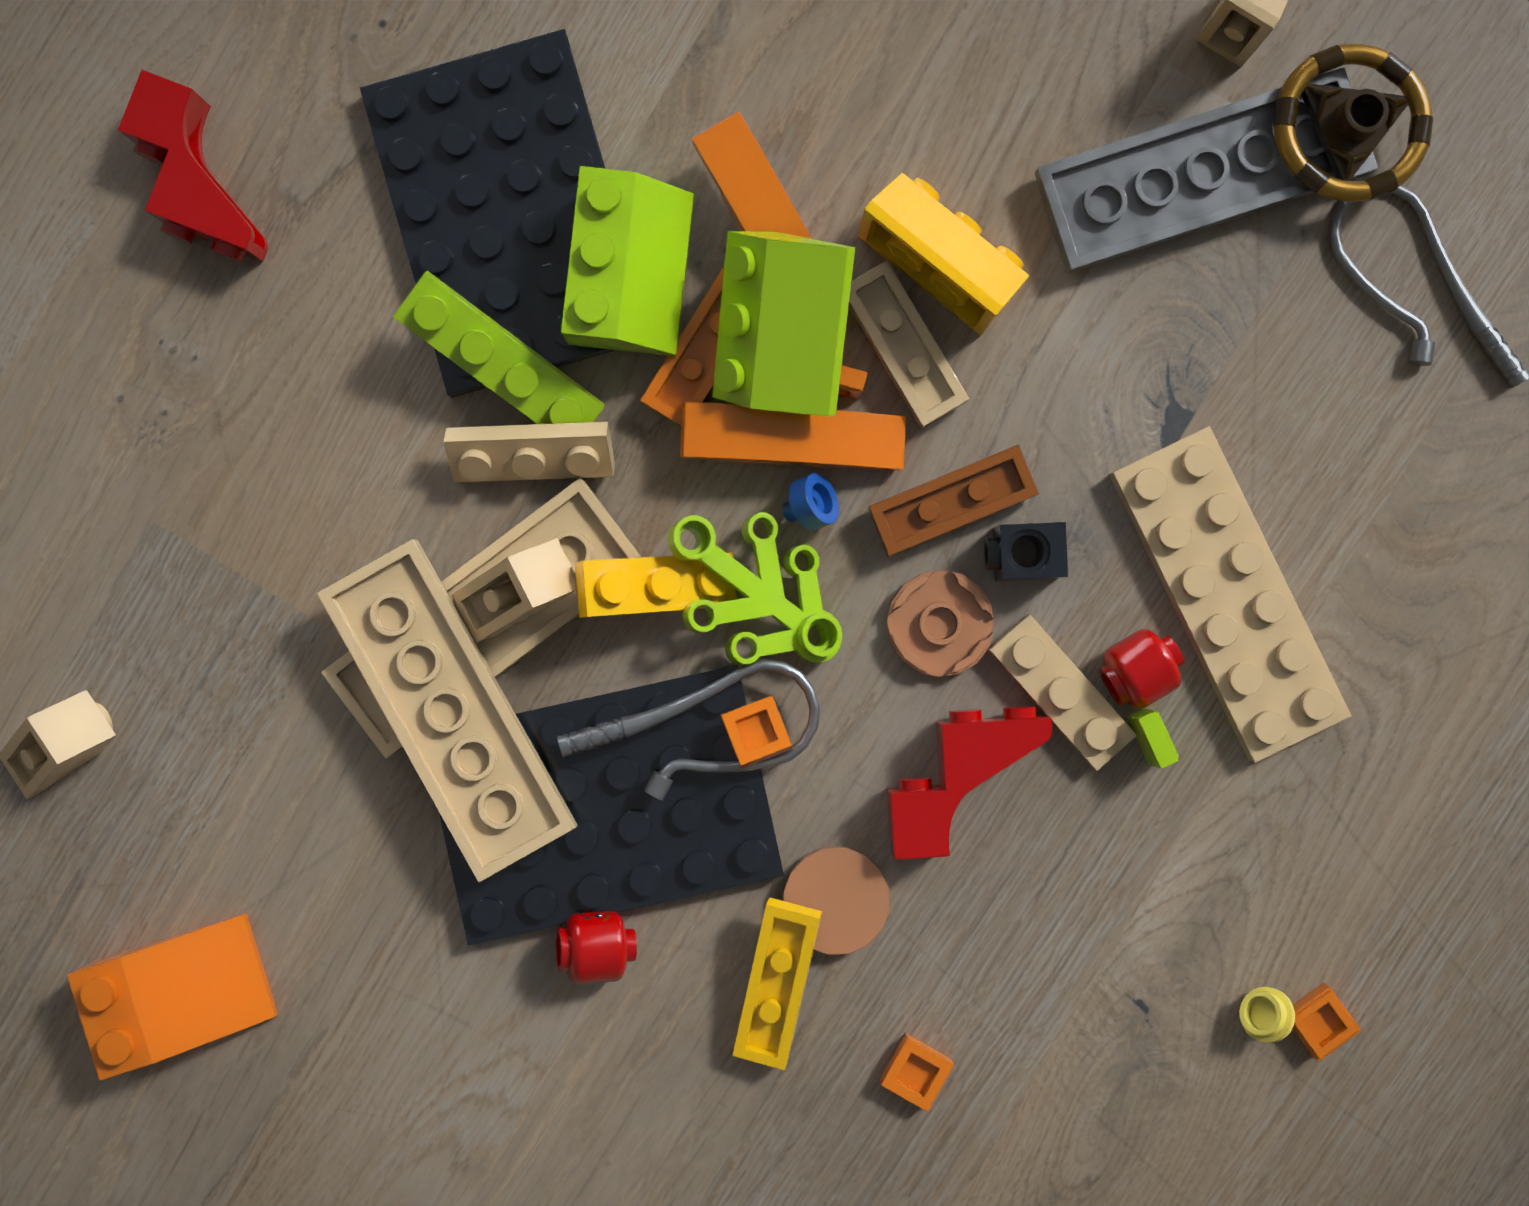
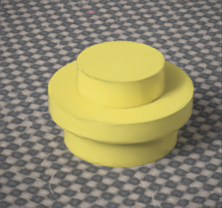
M1259 987L1250 991L1241 1002L1239 1009L1240 1021L1246 1033L1253 1039L1265 1043H1275L1283 1040L1291 1032L1295 1022V1010L1290 999L1280 990L1271 987Z

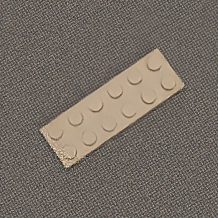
M1208 426L1109 474L1248 761L1256 763L1351 717L1352 715L1211 427Z
M580 477L441 582L456 607L451 597L453 593L506 557L555 538L558 539L566 557L571 562L574 573L575 562L641 558L642 556L584 479ZM577 591L535 615L476 643L495 678L579 616ZM349 651L321 672L385 759L392 757L403 748Z
M412 539L317 593L478 882L490 877L578 826L418 540Z

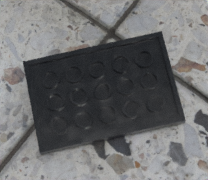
M565 28L359 87L415 283L417 284L423 274L429 271L556 368L616 351L569 345L561 334L580 166L606 169ZM434 348L448 396L453 398L488 388Z
M738 665L516 713L518 720L578 826L490 877L478 882L440 815L468 945L563 925L570 915L576 913L604 911L618 913L784 876L761 769L737 773H701L680 770L673 773L669 778L673 782L663 801L644 791L654 771L659 773L666 764L673 760L738 761L721 715L747 705L742 680L678 716L629 738L625 737L620 741L615 740L613 743L603 746L599 745L597 748L587 751L583 750L580 753H573V755L563 758L557 739L558 736L564 734L569 735V733L574 731L578 732L590 726L595 727V725L600 723H608L613 719L618 720L624 716L641 713L673 702L717 681L738 669Z

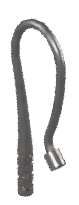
M1402 185L1395 191L1388 193L1407 201L1417 214L1434 259L1473 336L1477 337L1478 343L1483 347V350L1490 357L1496 368L1499 369V372L1502 373L1503 378L1507 379L1508 385L1514 388L1529 379L1527 369L1523 368L1522 362H1520L1510 346L1507 345L1504 337L1493 326V322L1479 307L1461 280L1443 246L1428 209L1418 195ZM1340 201L1332 213L1329 239L1334 257L1363 292L1389 313L1416 330L1418 340H1414L1412 343L1409 363L1417 366L1432 365L1435 342L1430 341L1429 329L1425 322L1381 292L1364 276L1345 252L1340 235L1342 218L1353 202Z
M762 659L752 664L743 665L706 687L673 702L641 713L624 716L618 720L613 719L608 723H600L595 725V727L590 726L578 732L574 731L569 733V735L564 734L558 736L557 739L564 758L573 755V753L577 754L583 750L587 751L597 748L599 745L610 744L615 740L620 741L625 737L629 738L699 705L753 673L763 670L780 672L796 681L805 693L810 710L808 725L800 739L792 745V750L744 769L740 768L738 761L720 762L692 759L670 761L659 773L656 771L652 773L644 788L646 793L663 801L673 782L669 778L676 771L687 770L701 773L751 772L792 761L809 746L816 733L821 706L814 686L802 671L782 661Z

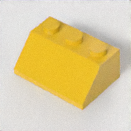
M901 173L864 208L858 237L982 336L1029 277L1022 270L1024 264L1008 248L1000 245L996 249L981 237V228L968 215L962 212H957L954 215L939 203V194L926 181L920 178H915L912 181L904 173Z

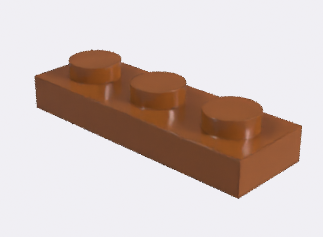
M1018 444L868 506V510L886 554L889 557L1039 495V492Z

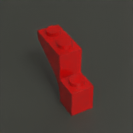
M141 69L118 131L136 144L133 150L136 154L162 165L145 211L161 221L160 231L171 237L192 244L194 237L197 236L213 242L210 250L230 260L242 263L244 256L247 255L263 262L268 251L266 238L212 175L206 165L202 150V135L211 106L192 88Z
M1018 706L1003 708L1002 718L982 719L981 709L949 711L950 721H936L940 785L932 786L931 777H907L899 779V788H887L890 850L894 859L950 856V826L960 801L972 789L1046 743L1052 735V718L1043 715L1036 716V706Z

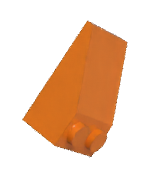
M247 913L93 961L67 974L99 1081L154 1064L267 1021L278 1015Z

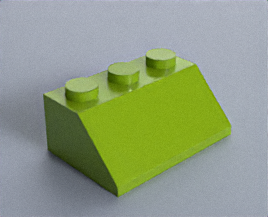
M580 166L561 334L569 345L676 357L694 193L637 172Z
M728 231L712 397L750 409L836 416L855 247L780 232Z

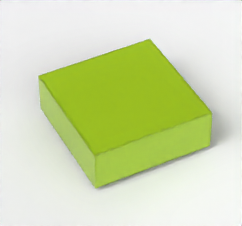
M1143 708L1126 716L1132 730L1137 734L1136 739L1148 765L1162 769L1179 761V755L1159 712Z

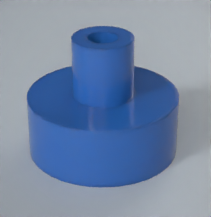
M812 473L792 482L789 488V501L783 504L782 511L789 522L798 521L805 529L815 531L833 524L837 520L839 503L830 482L823 475Z

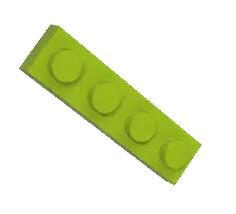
M429 271L423 274L393 316L394 319L537 424L594 422L604 409L602 401Z

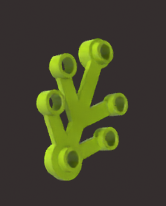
M759 512L747 517L742 524V536L754 549L758 577L715 544V530L707 519L691 515L676 521L670 527L667 542L670 551L675 557L687 562L698 560L747 597L717 603L706 599L689 603L684 608L682 614L683 623L689 631L704 633L713 630L718 624L772 616L789 630L758 637L752 632H739L731 635L726 642L725 653L732 663L737 665L752 664L760 656L795 651L801 659L811 663L825 662L836 655L840 649L843 634L838 620L831 613L823 610L817 577V569L820 563L819 555L809 545L792 547L784 555V569L791 577L796 578L799 609L787 600L784 595L775 542L778 534V524L772 515ZM756 520L762 521L766 526L767 533L764 539H760L754 534L753 524ZM684 530L690 531L695 537L696 542L692 550L686 549L681 544L680 536ZM798 552L803 553L808 560V566L805 571L799 570L795 564V556ZM698 606L703 607L708 613V622L705 626L698 625L693 618V613ZM812 626L818 629L821 636L820 642L816 646L812 645L807 637L808 631ZM741 638L747 640L751 647L750 654L745 659L740 657L736 650V645Z

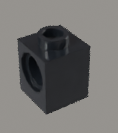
M1066 522L998 525L992 528L993 537L985 538V566L987 570H994L995 581L1059 579L1068 577ZM1019 537L1032 541L1037 550L1036 560L1028 568L1018 565L1012 557V545Z

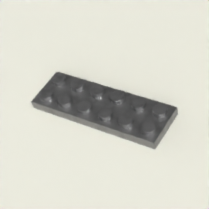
M1345 67L1316 76L1309 83L1352 89ZM1282 87L1038 167L1034 174L1067 273L1088 268L1313 194V191L1294 178V175L1283 162L1276 145L1273 122L1276 100ZM1300 95L1295 126L1298 143L1307 159L1311 160L1331 177L1336 178ZM1373 151L1350 181L1371 175L1379 169Z

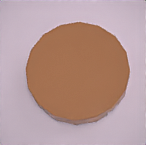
M939 570L921 573L902 585L891 600L886 624L889 642L901 661L917 672L941 677L960 674L979 662L990 647L994 617L992 605L979 585L963 574Z
M823 846L805 854L790 870L783 890L785 902L822 911L814 950L827 955L850 954L868 946L883 930L890 911L889 887L879 866L865 853L845 846Z

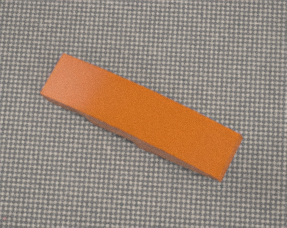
M739 111L692 138L693 147L719 188L723 202L741 231L780 232L812 239Z
M682 403L680 458L773 466L789 464L835 469L851 467L899 471L904 470L906 416L836 410V416H819L750 409L737 404Z

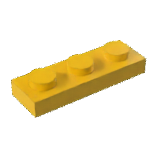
M733 552L727 553L733 557ZM675 556L575 562L579 618L684 610L689 603L700 599L710 600L713 603L737 599L736 589L698 560L687 562ZM698 606L696 609H704V608L701 607V606Z
M769 898L765 907L732 1056L785 1070L822 911Z

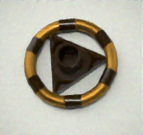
M1353 43L1335 45L1310 55L1309 58L1295 68L1285 81L1276 100L1273 128L1279 154L1289 171L1294 175V178L1315 194L1317 193L1339 201L1357 202L1370 201L1395 191L1415 173L1431 144L1434 118L1427 91L1422 81L1412 70V67L1392 52L1371 45ZM1362 65L1375 69L1395 86H1398L1404 96L1379 93L1372 89L1356 90L1309 83L1316 76L1340 66ZM1300 95L1336 178L1331 177L1327 172L1307 159L1298 143L1295 126ZM1409 106L1411 118L1407 148L1399 161L1391 169L1363 181H1350L1401 113Z

